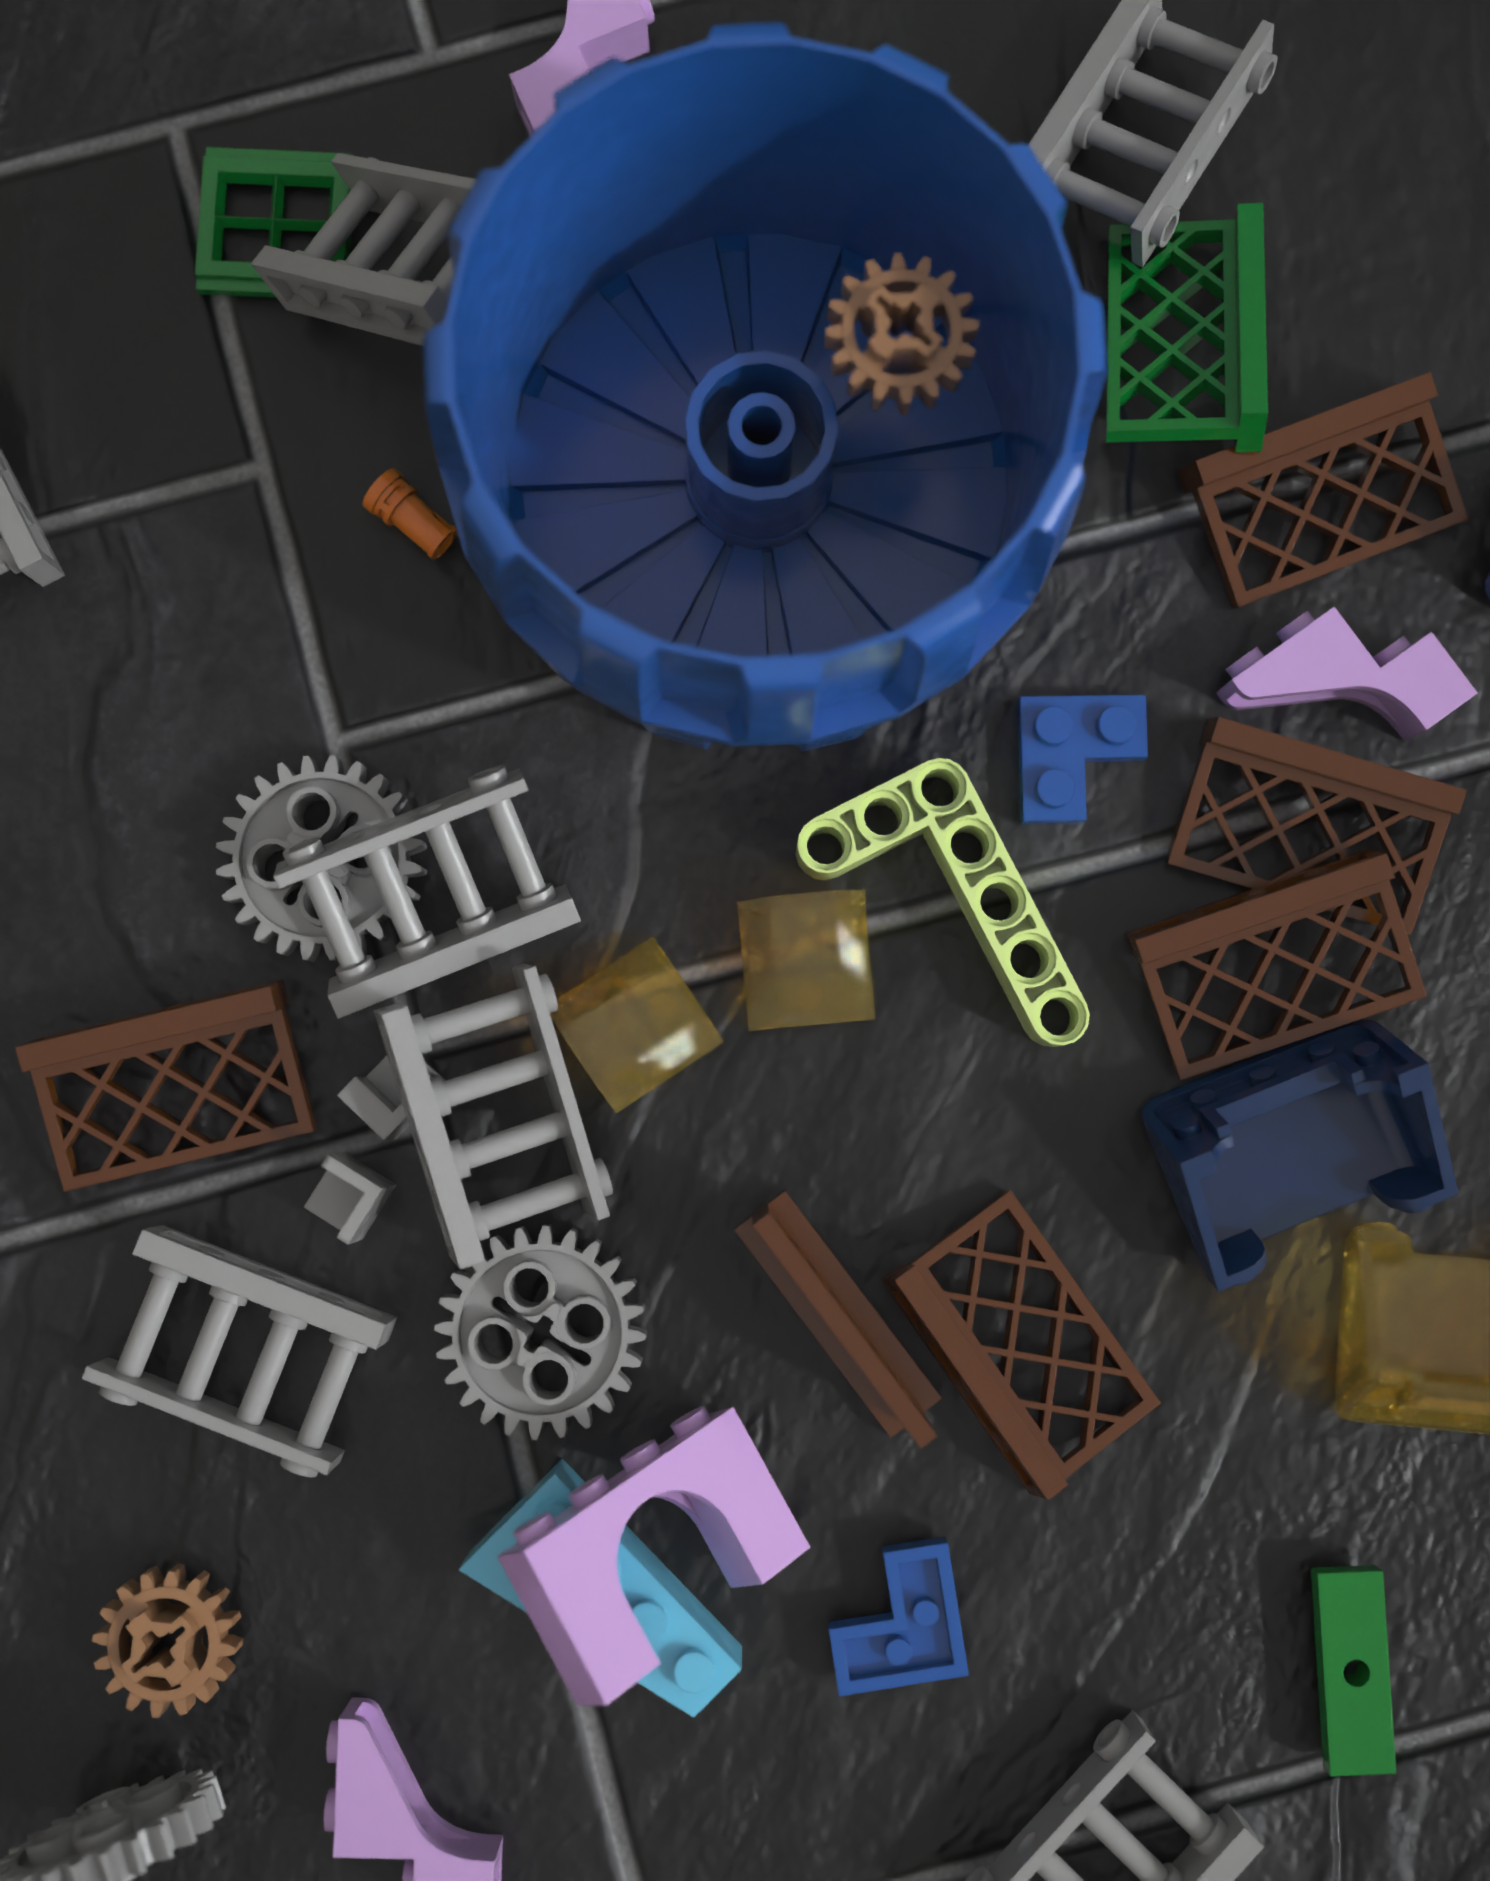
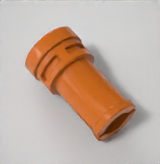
M390 468L379 476L363 499L362 506L372 515L382 518V521L388 526L395 525L422 548L433 561L441 557L458 536L457 528L454 525H450L418 497V490L410 486L405 476L395 468Z

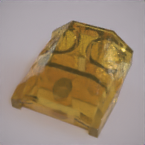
M832 890L777 895L737 902L749 1031L875 1020L865 890Z
M654 937L638 945L582 984L557 999L558 1010L550 1013L558 1030L596 1087L616 1113L724 1042Z

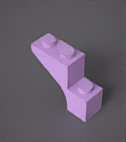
M568 0L565 25L553 47L534 63L509 74L516 107L530 138L555 112L554 92L610 57H615L625 62L650 51L648 24L655 22L650 0Z
M1335 606L1316 620L1309 611H1306L1276 633L1282 644L1264 656L1260 649L1256 647L1226 669L1232 680L1216 692L1221 701L1233 710L1335 699L1355 701L1366 705L1384 717L1398 732L1404 742L1426 731L1478 694L1432 632L1412 645L1405 636H1402L1372 657Z
M352 1697L338 1720L331 1721L327 1736V1762L336 1763V1788H329L324 1808V1829L326 1832H334L333 1858L406 1859L402 1881H502L503 1834L470 1832L458 1828L441 1818L426 1800L379 1704L370 1698Z

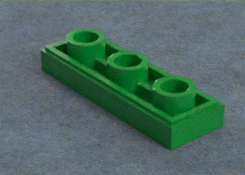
M1376 1565L1311 1568L1323 1769L1330 1777L1396 1774L1383 1570ZM1357 1660L1355 1670L1350 1674L1344 1675L1345 1666L1350 1661Z

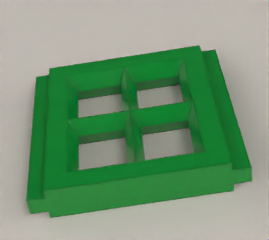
M206 147V155L203 156L195 276L197 277L196 290L199 294L277 298L253 268L251 261L221 260L224 228L269 230L268 246L279 249L281 248L282 230L319 232L327 220L283 218L285 186L330 188V218L350 192V189L331 163L337 153ZM342 153V154H347V155H352V156H354V155L351 154V153ZM227 183L273 185L270 218L225 216ZM352 233L330 261H345L351 253Z

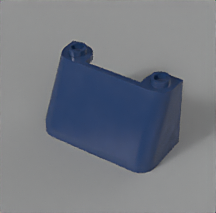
M1360 1019L1269 1050L1160 1094L1151 1099L1141 1112L1150 1143L1205 1276L1218 1292L1252 1281L1266 1267L1268 1260L1261 1240L1373 1194L1390 1208L1398 1209L1405 1213L1426 1211L1434 1204L1459 1194L1429 1063L1385 1027L1373 1020Z

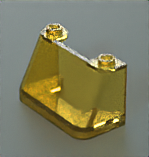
M1370 1222L1356 1226L1351 1231L1344 1243L1335 1374L1336 1412L1341 1418L1363 1423L1490 1434V1260L1413 1253L1410 1236L1397 1231V1227L1391 1223Z

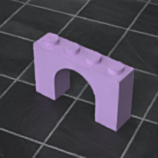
M700 1406L681 1416L670 1425L675 1435L659 1446L655 1439L628 1452L620 1459L624 1470L608 1481L602 1474L574 1489L568 1494L572 1504L570 1507L554 1518L550 1511H546L521 1525L513 1532L517 1543L497 1556L577 1706H607L661 1664L623 1594L617 1569L618 1546L623 1529L633 1512L646 1500L656 1497L670 1501L690 1516L702 1534L730 1588L763 1585L810 1548L734 1407L708 1413L705 1406Z

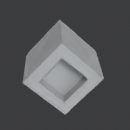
M387 1055L366 1077L355 1076L337 1095L383 1140L397 1139L409 1126ZM424 1060L429 1078L431 1079L440 1076ZM440 1076L442 1082L446 1081L442 1076Z
M344 1151L330 1153L321 1164L327 1171L304 1208L339 1229L340 1232L337 1238L349 1245L364 1238L395 1189L396 1184Z

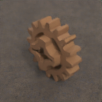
M894 253L891 268L885 272H882L879 265L873 259L868 260L865 263L863 274L864 283L847 275L842 281L841 295L845 301H830L827 320L834 325L825 329L824 348L838 351L832 356L830 371L833 376L851 373L847 388V394L851 398L860 394L865 388L873 393L871 409L878 412L881 409L886 398L896 399L900 415H907L912 398L917 396L931 409L936 406L939 397L938 385L954 393L958 389L962 378L958 368L970 369L976 349L967 343L975 340L979 330V321L963 317L969 312L973 298L970 293L952 296L950 291L956 274L951 270L942 274L937 280L929 275L931 258L924 256L918 263L916 270L906 269L902 253ZM938 316H940L946 331V349L941 346L943 338L933 330L934 320ZM856 320L862 324L861 332L870 339L867 349L863 353H861L855 339L854 325ZM906 329L913 334V337L904 333L895 340L889 336V331L894 335H899Z
M178 1563L168 1571L164 1580L157 1566L151 1567L141 1575L140 1583L131 1578L117 1590L120 1600L112 1599L100 1611L99 1614L111 1624L102 1626L93 1634L92 1642L107 1646V1652L94 1662L95 1670L112 1668L115 1677L107 1685L106 1691L111 1694L125 1687L130 1692L126 1709L132 1711L145 1699L151 1701L150 1710L152 1718H159L173 1701L174 1707L180 1716L187 1714L196 1704V1697L204 1703L208 1702L219 1690L216 1680L225 1682L233 1673L236 1665L226 1656L234 1655L241 1648L243 1638L228 1634V1629L234 1626L241 1618L240 1611H223L220 1604L230 1593L227 1587L221 1588L213 1594L205 1589L209 1581V1572L204 1570L191 1582L186 1580L185 1565ZM167 1598L181 1601L187 1605L173 1604ZM204 1626L208 1634V1649L203 1644ZM179 1627L185 1628V1631L175 1639L176 1643L169 1647L165 1645L157 1653L152 1651L161 1641L160 1637L165 1636L168 1632L172 1634ZM129 1633L133 1636L131 1650L129 1645ZM155 1677L166 1678V1680H161Z

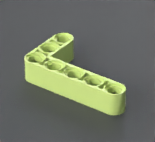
M944 758L926 761L813 818L804 825L798 836L796 858L798 865L805 874L819 880L836 878L923 834L1027 1035L1034 1042L1050 1047L1074 1043L1083 1036L1089 1025L1090 1013L1087 1003L967 773L959 764ZM932 777L946 780L954 793L953 802L946 806H934L927 802L922 794V782ZM876 805L892 809L898 820L897 830L888 835H877L870 831L864 820L865 811ZM961 832L976 836L981 842L983 849L980 861L964 863L957 859L951 849L952 836ZM826 833L836 837L841 843L843 850L841 858L830 864H821L813 860L807 849V843L813 836ZM998 888L1008 895L1012 906L1011 913L1007 919L1002 921L993 920L984 913L980 901L985 889ZM1017 944H1028L1039 954L1041 960L1040 969L1033 978L1022 977L1012 968L1010 961L1011 952ZM1049 1000H1057L1064 1004L1070 1015L1066 1031L1059 1036L1046 1031L1041 1023V1009Z

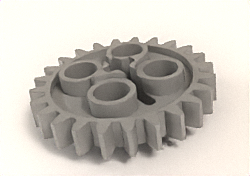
M334 755L329 756L323 772H320L314 759L310 756H303L301 774L296 775L290 767L281 762L277 764L280 782L273 785L258 775L254 779L261 795L256 800L241 794L237 795L236 800L246 811L243 819L224 817L222 821L237 833L235 840L216 843L217 849L233 856V863L216 869V875L235 880L236 885L222 895L223 900L229 903L244 902L246 904L235 918L238 924L247 926L260 921L253 938L257 942L266 944L279 934L277 941V953L289 956L300 942L302 960L315 962L321 946H324L329 960L338 962L302 880L279 889L276 881L272 882L267 878L265 872L266 862L274 852L286 850L300 842L312 838H320L322 844L325 845L396 817L408 799L401 792H396L383 798L390 781L382 774H378L365 784L367 767L358 761L344 775L342 761ZM327 800L330 807V816L327 822L319 829L307 830L303 821L307 807L313 802ZM353 813L358 814L356 824L343 832L347 818ZM407 838L388 847L411 900L419 901L421 896L415 890L408 887L407 883L411 877L427 875L425 868L411 862V855L426 850L427 844L420 839ZM354 860L328 869L327 872L333 886L340 891L342 897L341 904L363 954L367 953L365 935L371 933L379 940L387 942L390 938L383 922L388 917L390 918V915L369 867L357 868ZM302 885L297 901L293 905H288L286 902L288 895Z
M545 1224L539 1233L538 1241L532 1242L525 1226H520L515 1229L514 1247L511 1248L498 1234L490 1239L493 1258L490 1259L484 1254L486 1261L472 1265L476 1272L474 1275L460 1270L455 1271L450 1278L454 1284L462 1290L461 1295L446 1294L440 1298L439 1304L452 1311L454 1316L453 1318L439 1321L434 1326V1331L452 1336V1343L440 1349L436 1356L438 1359H456L458 1365L446 1377L445 1382L446 1384H455L466 1381L470 1388L460 1401L462 1407L472 1404L479 1398L486 1403L480 1420L484 1425L498 1412L506 1415L504 1424L505 1435L510 1436L520 1420L528 1421L531 1439L537 1440L545 1422L551 1421L555 1432L559 1438L565 1437L568 1431L569 1417L572 1415L585 1429L591 1427L593 1416L590 1406L594 1403L601 1410L610 1413L615 1403L608 1388L612 1387L619 1391L628 1392L632 1385L630 1379L620 1370L621 1366L630 1368L641 1366L643 1357L629 1349L628 1345L629 1343L646 1340L647 1330L630 1325V1319L644 1312L645 1304L626 1302L624 1297L637 1282L635 1278L615 1280L613 1273L622 1260L619 1256L611 1258L603 1264L596 1259L602 1243L599 1239L592 1242L584 1251L577 1248L578 1229L572 1228L566 1234L562 1243L555 1242L552 1225ZM533 1268L540 1271L546 1277L549 1288L546 1299L539 1302H531L519 1294L516 1288V1278L521 1270ZM493 1298H503L515 1311L530 1322L536 1323L543 1316L550 1318L554 1322L550 1329L552 1336L571 1347L583 1350L590 1355L591 1362L589 1364H582L567 1349L553 1339L546 1338L541 1345L534 1343L530 1339L534 1331L533 1327L524 1320H520L512 1314L497 1309L493 1305ZM579 1304H589L596 1307L601 1312L604 1320L603 1330L594 1336L585 1337L578 1334L570 1323L571 1309ZM497 1324L505 1327L510 1332L513 1339V1348L510 1354L494 1356L484 1349L481 1342V1333L485 1326ZM544 1360H553L560 1363L568 1375L567 1386L559 1391L543 1389L535 1378L537 1363Z
M197 1769L187 1775L185 1770L166 1780L161 1775L141 1787L136 1783L130 1787H121L103 1793L77 1808L76 1814L53 1820L51 1822L52 1827L31 1833L27 1836V1842L11 1847L8 1850L10 1855L0 1859V1881H131L138 1875L146 1873L149 1864L155 1861L169 1860L174 1857V1849L197 1842L196 1835L211 1830L214 1827L213 1821L223 1817L222 1810L226 1806L217 1776H214L212 1770L203 1773L202 1769Z

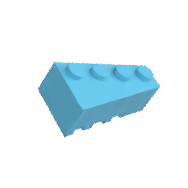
M562 1458L469 1551L459 1571L526 1612L497 1556L517 1543L513 1532L521 1525L546 1511H550L554 1518L570 1507L572 1504L568 1494L585 1483V1481ZM625 1525L617 1553L620 1585L630 1608L661 1663L640 1679L638 1683L694 1718L742 1670V1645L634 1532Z

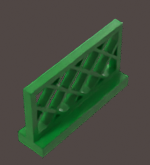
M1263 202L1237 204L1235 219L1178 222L1169 242L1163 248L1156 246L1154 251L1158 255L1141 269L1121 255V247L1131 246V227L1125 224L1109 225L1106 443L1235 439V453L1261 452L1268 417ZM1221 243V253L1206 266H1202L1185 253L1194 244ZM1170 264L1190 277L1188 281L1173 293L1153 279ZM1221 271H1222V280L1217 277V275H1218ZM1121 276L1127 280V281L1124 282L1122 285H1121ZM1202 287L1222 301V304L1205 318L1184 303ZM1138 290L1159 304L1141 320L1121 306ZM1170 314L1191 329L1173 345L1152 330ZM1221 323H1222V331L1217 328V326L1220 325ZM1121 327L1124 328V329L1127 331V332H1125L1122 336H1121ZM1202 339H1205L1223 353V356L1206 370L1184 355ZM1138 341L1142 342L1159 356L1140 373L1120 358L1122 354ZM1170 366L1192 381L1173 398L1152 383L1154 379ZM1222 375H1223V384L1220 383V382L1217 380V379H1218L1220 376H1222ZM1120 378L1127 383L1121 389ZM1205 391L1223 405L1224 417L1197 418L1184 407L1201 392ZM1138 393L1159 408L1148 419L1120 420V408Z

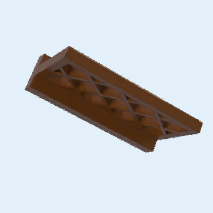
M1431 372L1264 434L1261 452L1235 453V446L1196 460L1177 471L1185 495L1193 493L1232 609L1468 520L1429 401L1438 396ZM1413 420L1422 443L1414 464L1386 451L1396 427ZM1381 433L1375 445L1363 440ZM1348 446L1369 456L1357 486L1328 473L1339 448ZM1323 455L1318 467L1305 462ZM1380 462L1408 475L1395 505L1367 492ZM1427 463L1429 464L1431 472L1425 470ZM1291 468L1312 478L1299 508L1270 495L1280 472L1284 469ZM1266 477L1261 489L1247 484ZM1419 481L1437 489L1445 515L1427 521L1406 510ZM1323 484L1351 497L1338 527L1310 514ZM1234 490L1255 500L1242 530L1222 522L1213 496ZM1361 503L1389 516L1379 540L1372 543L1348 532ZM1265 506L1294 519L1280 549L1252 536ZM1400 521L1411 526V528L1395 534ZM1304 524L1332 537L1322 562L1315 565L1291 554ZM1228 537L1236 541L1233 550L1231 549ZM1343 543L1355 548L1338 555ZM1246 546L1275 559L1265 583L1247 591L1238 569L1239 561ZM1285 565L1298 570L1280 578Z
M1222 717L1207 718L1199 743H1202L1201 750L1165 863L1253 889L1302 872L1333 855L1337 859L1348 856L1344 849L1375 834L1384 852L1388 855L1393 873H1396L1406 892L1400 913L1407 935L1412 936L1451 815L1460 814L1467 790ZM1214 759L1237 765L1249 788L1220 805L1215 801L1207 785ZM1251 770L1273 777L1258 784ZM1284 780H1288L1298 784L1309 808L1279 823L1263 791ZM1313 788L1332 793L1333 795L1319 802ZM1203 797L1209 811L1196 817ZM1254 797L1269 829L1238 844L1222 813ZM1345 798H1349L1359 802L1370 825L1340 841L1324 810ZM1374 806L1393 811L1394 813L1380 819ZM1314 815L1330 846L1299 862L1283 831ZM1407 816L1429 822L1422 847L1400 858L1385 828ZM1214 818L1229 850L1207 862L1185 856L1184 853L1192 829ZM1275 837L1290 867L1267 880L1256 877L1243 852ZM1235 858L1242 872L1219 865ZM1416 862L1412 877H1410L1406 867ZM1369 896L1359 899L1362 908L1351 905L1346 917L1376 926L1380 922L1382 914L1376 911ZM1333 908V909H1330V910H1327V911L1333 913L1336 908Z
M1368 848L1126 932L1133 956L1138 960L1176 1075L1180 1080L1427 997L1390 883V879L1395 878L1387 853ZM1375 894L1382 918L1370 940L1341 927L1353 901ZM1336 908L1330 920L1316 915ZM1304 918H1308L1326 927L1309 961L1279 948L1289 925ZM1274 929L1268 942L1254 936ZM1336 933L1366 946L1349 980L1319 967ZM1387 934L1394 951L1381 946ZM1243 939L1264 948L1247 982L1217 968L1228 945ZM1213 950L1207 963L1193 957ZM1378 952L1398 962L1405 984L1404 987L1381 995L1361 987ZM1275 954L1304 967L1288 1001L1258 988ZM1183 960L1203 971L1185 1003L1164 993L1157 972L1158 968ZM1316 973L1345 987L1334 1010L1319 1016L1299 1007ZM1213 975L1243 989L1227 1022L1197 1009ZM1356 993H1359L1369 998L1351 1004ZM1254 994L1284 1008L1272 1032L1257 1037L1237 1028ZM1168 1004L1182 1010L1176 1024ZM1294 1014L1307 1019L1289 1025ZM1192 1015L1223 1029L1210 1053L1187 1060L1180 1039ZM1233 1035L1245 1040L1228 1046Z
M281 979L39 1037L15 1047L21 1071L31 1072L63 1191H70L314 1132L317 1129L285 1008L289 1004L284 980ZM272 1024L279 1051L268 1069L239 1053L236 1049L249 1029ZM235 1033L228 1046L215 1039V1037ZM200 1042L222 1055L206 1083L199 1081L174 1066L186 1044ZM172 1048L166 1060L153 1054V1052ZM137 1057L159 1070L143 1098L112 1081L124 1059ZM229 1061L261 1078L245 1107L213 1089ZM110 1063L103 1075L90 1068ZM281 1063L283 1064L287 1080L275 1074ZM74 1072L96 1085L80 1113L59 1101L53 1076ZM167 1076L199 1094L183 1121L151 1104ZM268 1084L291 1096L297 1120L274 1125L252 1112ZM105 1091L136 1109L120 1136L89 1119ZM206 1099L238 1117L227 1137L213 1140L190 1127ZM144 1114L176 1132L162 1153L151 1155L129 1142ZM65 1120L73 1124L69 1132L67 1131ZM245 1122L258 1128V1130L239 1134ZM83 1129L112 1146L113 1149L102 1167L79 1172L72 1146ZM183 1137L195 1143V1145L177 1149ZM121 1152L133 1159L115 1164Z
M784 1189L737 1225L734 1231L890 1438L903 1428H906L922 1449L937 1437L924 1412L941 1400L942 1397Z
M1011 1190L1002 1193L907 1265L899 1266L881 1280L1029 1494L1050 1500L1069 1485L1065 1480L1067 1477L1161 1404ZM1004 1211L1019 1231L1015 1257L983 1251L987 1224ZM974 1234L972 1249L957 1247ZM1029 1246L1039 1261L1027 1259ZM948 1253L971 1257L966 1294L943 1291L928 1268ZM982 1259L1014 1265L1009 1302L977 1297ZM1026 1267L1046 1270L1056 1283L1052 1310L1021 1305ZM1066 1299L1077 1314L1065 1312ZM950 1300L964 1302L962 1316ZM976 1305L1008 1310L1003 1349L981 1345L973 1334L972 1328ZM1020 1312L1051 1318L1046 1356L1015 1351ZM1064 1320L1084 1323L1092 1334L1090 1364L1059 1359ZM1104 1353L1115 1368L1102 1366ZM988 1354L1002 1356L1000 1371ZM1014 1358L1045 1363L1040 1402L1019 1399L1010 1387ZM1058 1366L1089 1371L1084 1410L1053 1405ZM1101 1373L1121 1376L1137 1398L1117 1415L1097 1412ZM1026 1408L1039 1410L1037 1424ZM1051 1412L1083 1417L1079 1445L1062 1459L1048 1441ZM1095 1420L1108 1421L1094 1433Z

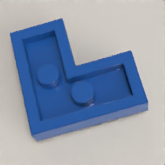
M1146 695L1020 696L1017 701L1020 825L1083 824L1087 821L1085 762L1144 761L1148 757Z
M946 1537L881 1546L891 1612L828 1622L839 1696L969 1676Z

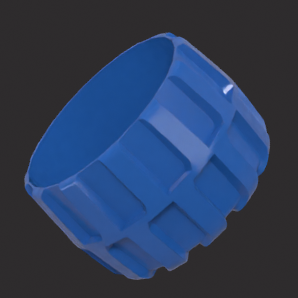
M782 22L714 25L706 41L632 64H626L615 57H610L554 92L555 112L501 169H483L479 172L447 232L454 281L445 321L427 331L423 338L425 405L438 467L464 555L506 624L564 681L576 690L642 724L649 732L656 736L704 750L708 749L711 742H718L730 746L795 744L803 752L856 739L871 727L899 718L964 678L1028 610L1066 540L1077 510L1085 482L1082 467L1089 431L1106 378L1107 361L1102 303L1099 299L1081 291L1061 233L1067 201L1029 145H1008L947 91L948 74L887 44L878 48L873 53L792 37ZM894 253H902L906 269L916 270L918 263L924 256L931 258L929 275L936 280L950 270L955 273L956 276L950 293L952 296L970 293L973 300L969 312L963 318L979 321V330L975 340L967 343L976 349L970 369L958 368L962 375L958 389L953 393L938 385L939 397L936 406L931 409L921 401L919 396L913 397L907 415H900L896 399L886 398L884 405L878 412L872 410L871 400L873 393L866 388L860 394L851 398L847 394L851 373L833 376L830 371L831 359L838 351L824 348L825 329L834 325L827 320L830 301H845L841 295L843 279L848 275L864 283L865 263L871 259L879 265L882 272L889 271ZM938 316L934 320L933 330L943 338L941 346L946 349V331L940 316ZM856 320L854 325L855 339L861 353H863L867 349L870 339L861 332L862 324ZM906 329L899 335H894L889 331V336L895 340L904 333L913 337V334Z

